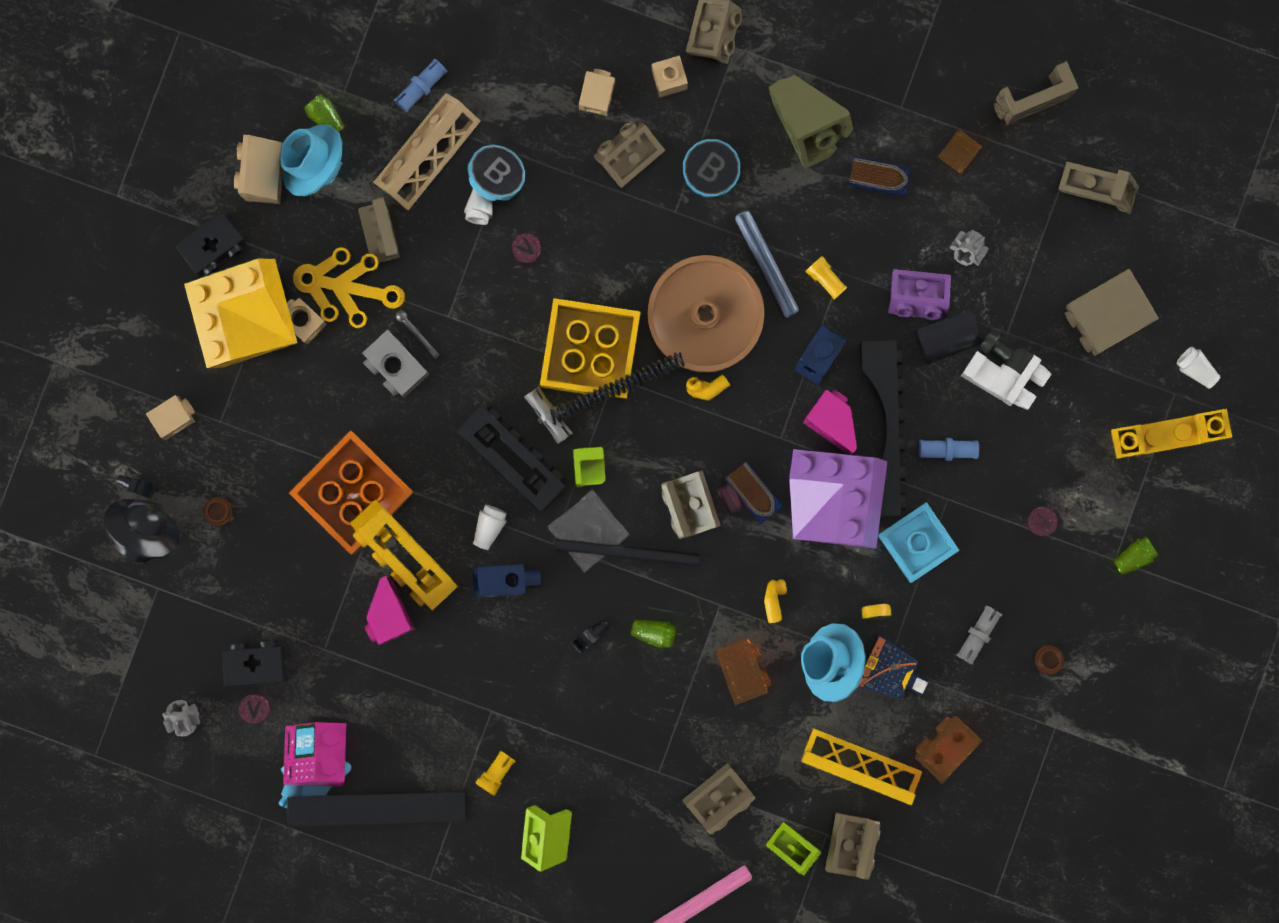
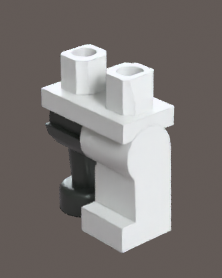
M991 330L979 347V350L985 354L993 351L1004 360L1003 364L999 367L977 351L961 376L1002 400L1007 405L1015 404L1028 410L1037 396L1026 390L1024 386L1030 379L1040 387H1043L1051 373L1039 364L1041 362L1040 358L1035 355L1033 356L1027 350H1014L999 342L1000 335Z

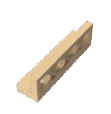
M445 93L373 183L393 197L405 209L409 210L480 123V120L459 100ZM463 113L469 121L462 129L455 130V121ZM441 138H448V147L444 152L437 153V143ZM430 160L428 172L419 175L420 164L423 161ZM412 182L411 193L406 199H403L398 194V191L405 183Z

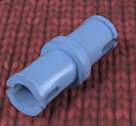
M434 59L418 77L414 75L411 78L412 83L394 101L407 113L423 95L427 96L431 92L430 88L447 73V70L439 61Z
M945 438V441L919 440L918 455L919 458H944L945 461H952L953 458L978 459L979 442L977 440L953 441L952 438Z

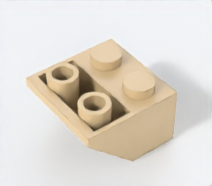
M243 135V142H238L237 160H241L240 171L235 172L234 188L238 189V193L245 201L280 204L283 168L280 163L282 142L251 135Z

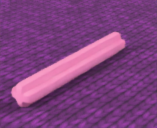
M741 866L653 923H684L752 879V875L746 866Z

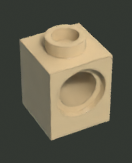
M680 56L652 64V73L659 97L688 89V82Z
M601 69L586 72L579 101V110L604 116L608 115L615 86V78L610 77V72Z
M300 298L296 301L291 299L287 302L295 334L308 345L327 323ZM299 312H306L308 314L307 324L302 327L295 326V315Z
M176 395L146 413L157 433L164 440L169 439L195 422L191 416L195 411L186 398L181 400Z

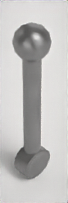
M398 311L396 319L408 327L435 359L440 356L407 319L406 312Z

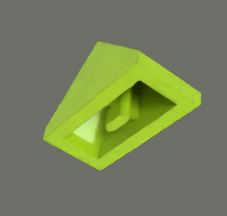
M784 822L766 844L769 849L803 876L821 854L817 847Z

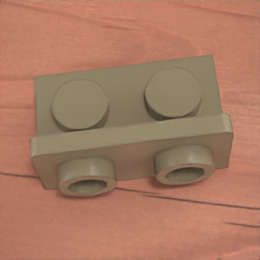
M699 0L686 52L694 56L714 58L721 63L728 64L735 48L734 38L736 30L742 20L741 8L730 0Z
M639 120L626 123L620 129V134L613 140H607L601 144L597 150L598 153L594 155L596 161L605 168L621 188L665 151L647 126Z
M384 197L372 200L373 205L359 208L358 211L369 254L376 255L379 263L400 258L389 210ZM370 257L371 262L375 264V259Z

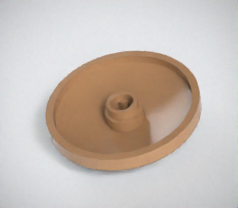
M712 255L690 257L670 267L655 284L648 304L649 329L657 347L667 358L669 355L674 358V352L678 355L681 352L685 366H681L678 361L679 366L696 372L721 371L743 360L757 343L764 323V303L760 290L753 278L736 263Z

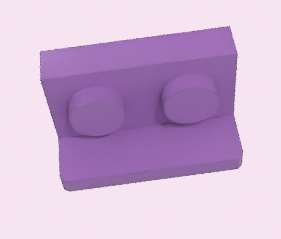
M893 269L888 313L900 317L914 316L929 320L946 319L950 304L951 275Z

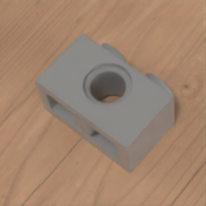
M386 330L362 353L367 358L363 362L374 375L380 372L385 377L386 381L383 385L394 397L398 393L403 398L406 397L429 375L389 330ZM392 358H397L401 361V369L393 374L387 372V362Z

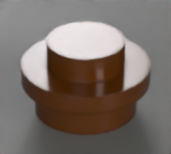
M215 497L207 501L203 509V515L209 524L223 526L231 520L233 509L229 501L221 497Z
M1046 645L1036 652L1034 662L1040 672L1055 674L1063 667L1064 656L1059 648Z

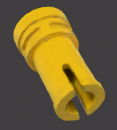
M821 256L805 272L814 281L817 280L833 299H836L848 287L830 269L831 266Z
M500 750L487 772L484 771L475 783L495 796L502 784L500 783L513 763H515V760Z

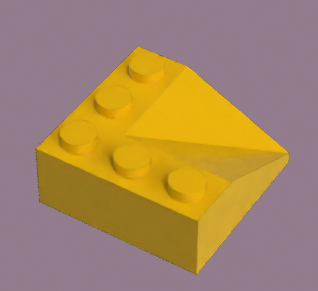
M255 259L184 284L207 368L227 367L298 343L275 259Z
M554 298L540 381L541 388L588 394L589 391L593 394L594 389L599 393V386L604 390V384L610 388L609 383L612 382L615 385V379L620 382V377L625 379L626 374L631 377L641 316L640 312ZM625 386V389H626V393H625V394L621 391V389H620V393H621L620 396H618V395L616 394V392L614 391L616 398H625V399H627L628 389L626 388V386Z

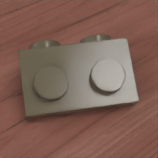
M703 471L661 484L663 489L662 498L669 507L672 517L671 526L679 539L721 526Z
M727 763L682 801L711 835L715 831L723 829L736 814L745 811L751 802L755 800V796Z
M836 813L825 871L869 880L875 864L874 853L876 843L880 838V822L864 817Z

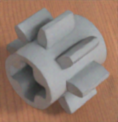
M974 230L966 234L960 231L950 246V249L955 250L954 259L965 266L971 265L973 262L978 266L989 250L988 247L984 246L985 237Z
M177 700L169 704L166 712L163 713L165 719L163 723L168 733L175 730L177 736H188L195 731L196 725L200 724L198 718L200 714L195 704L188 706L186 701Z

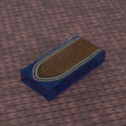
M854 156L848 186L905 197L911 167Z
M747 461L724 479L760 525L783 507Z

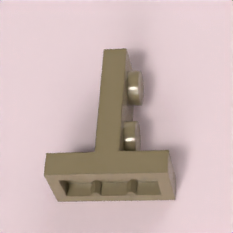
M1067 162L1059 190L1060 192L1116 205L1119 211L1131 213L1139 186L1130 172L1118 170V174Z

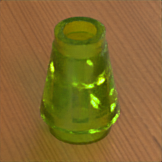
M321 93L303 108L308 113L306 116L317 125H330L338 132L345 127L329 98L325 99Z
M1145 536L1141 540L1137 538L1114 560V563L1122 575H1125L1155 562L1153 559L1158 557L1159 554L1147 536Z
M635 619L631 636L661 650L664 647L671 649L675 638L676 626L670 625L669 621Z

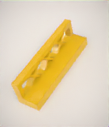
M814 728L801 758L803 763L909 805H912L916 796L914 793L923 772ZM816 737L828 740L833 752L822 757L811 753ZM833 743L841 745L843 748L836 750ZM847 749L854 750L860 763L851 767L844 766L838 753ZM861 754H864L871 758L863 761ZM835 755V758L838 763L831 761L827 758ZM879 760L883 762L887 774L874 778L869 775L865 764ZM887 764L897 767L898 769L890 771ZM862 766L865 774L854 769ZM903 770L914 774L908 791L897 787L892 775ZM889 777L892 784L882 781V779Z

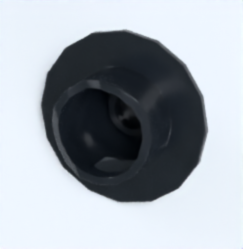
M122 499L112 503L105 512L104 526L111 538V543L121 554L134 562H146L152 558L165 557L172 554L179 544L177 526L170 516L162 510L161 503H153L149 500Z

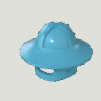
M323 124L309 129H298L292 132L283 142L280 153V163L283 168L282 178L285 188L293 195L308 196L317 192L325 185H331L343 164L341 162L343 143L336 129L330 125Z
M832 623L820 628L811 638L810 642L804 646L801 653V663L806 683L812 693L823 701L838 702L849 697L858 687L864 674L866 657L863 643L856 631L845 624Z

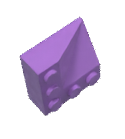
M793 449L789 478L793 539L876 549L887 461L873 457Z

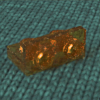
M746 638L715 650L735 705L768 694L767 687L772 685L766 669L760 671L757 660L761 658L756 642L750 643L749 639Z

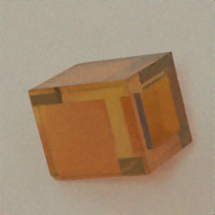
M958 129L938 158L962 174L982 146Z

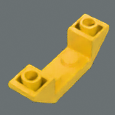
M1227 409L1111 430L1116 459L1232 438Z

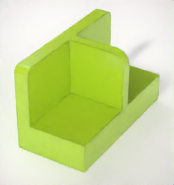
M603 447L573 449L576 486L583 487L585 485L603 484L605 482Z
M536 805L526 808L521 859L540 872L567 860L572 812L566 809L549 815Z

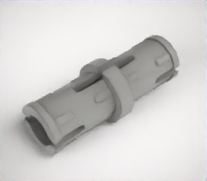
M539 386L524 396L538 415L539 419L537 420L540 424L543 423L557 444L573 434L563 420L560 423L556 419V425L552 424L553 419L550 410L552 408L556 412V406L553 407Z
M986 605L974 628L970 627L968 631L970 635L956 656L973 665L984 643L990 641L989 635L1002 614Z

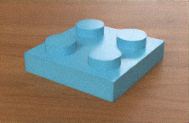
M927 502L878 534V537L910 583L959 551Z

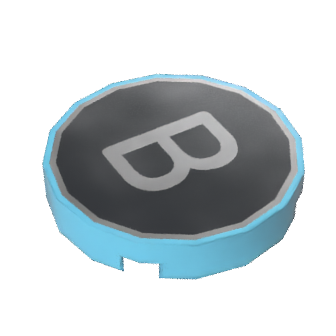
M706 139L696 143L687 152L683 161V175L687 185L695 193L704 197H717L728 193L736 185L740 176V161L736 151L729 144L718 139Z
M483 146L474 153L468 164L467 171L469 170L470 177L468 179L470 185L479 195L487 200H509L519 192L525 181V170L522 161L513 151L504 146Z

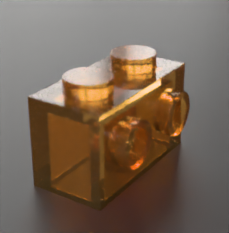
M946 716L935 728L938 733L931 740L925 738L915 749L918 754L914 758L940 783H943L983 741L957 716H953L951 719Z

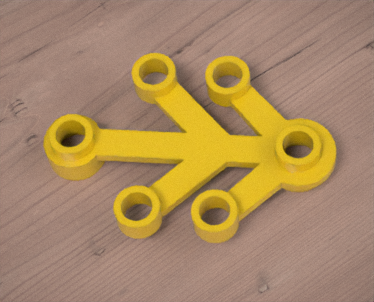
M340 247L335 249L333 255L319 265H301L295 270L293 275L295 287L301 292L312 295L321 309L322 319L327 322L335 321L339 316V310L335 305L329 303L321 288L333 290L348 313L350 324L355 328H361L366 325L367 315L359 310L350 294L382 300L386 307L392 309L399 308L405 301V293L399 286L390 285L385 289L352 282L367 271H374L378 268L379 259L374 254L364 255L361 262L336 278L323 276L337 265H345L350 261V251ZM339 251H345L347 254V258L343 262L337 259ZM368 257L375 259V265L372 268H368L365 265V260ZM305 273L312 275L313 279L310 284H305L302 280ZM391 291L396 292L398 295L394 303L389 302L387 299V295ZM329 307L335 311V315L331 319L325 316V310ZM355 314L363 316V322L360 325L355 324L353 321Z

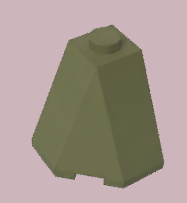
M796 75L780 79L768 87L773 105L804 169L831 157L837 150L835 144L842 136L848 137L853 131L851 116L847 109Z

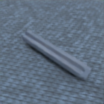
M744 211L738 214L736 222L784 316L787 318L796 314L799 308L750 212Z

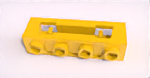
M376 499L350 523L356 531L352 536L363 548L369 545L375 551L372 557L383 568L387 564L393 570L390 575L401 587L407 584L413 590L409 595L420 606L426 604L433 610L458 587L452 578ZM386 523L392 528L390 532L396 540L423 567L416 573L422 584L419 585L416 582L418 580L413 573L384 544L392 537L384 527ZM376 535L381 539L378 542L374 539ZM429 569L435 573L433 576L427 572Z

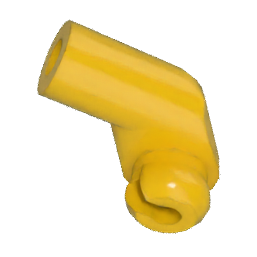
M723 374L711 383L699 380L697 377L690 378L686 383L687 392L692 397L707 401L731 386Z
M773 579L767 585L764 604L769 623H776L782 620L778 595H785L787 593L785 580L783 579L777 581Z

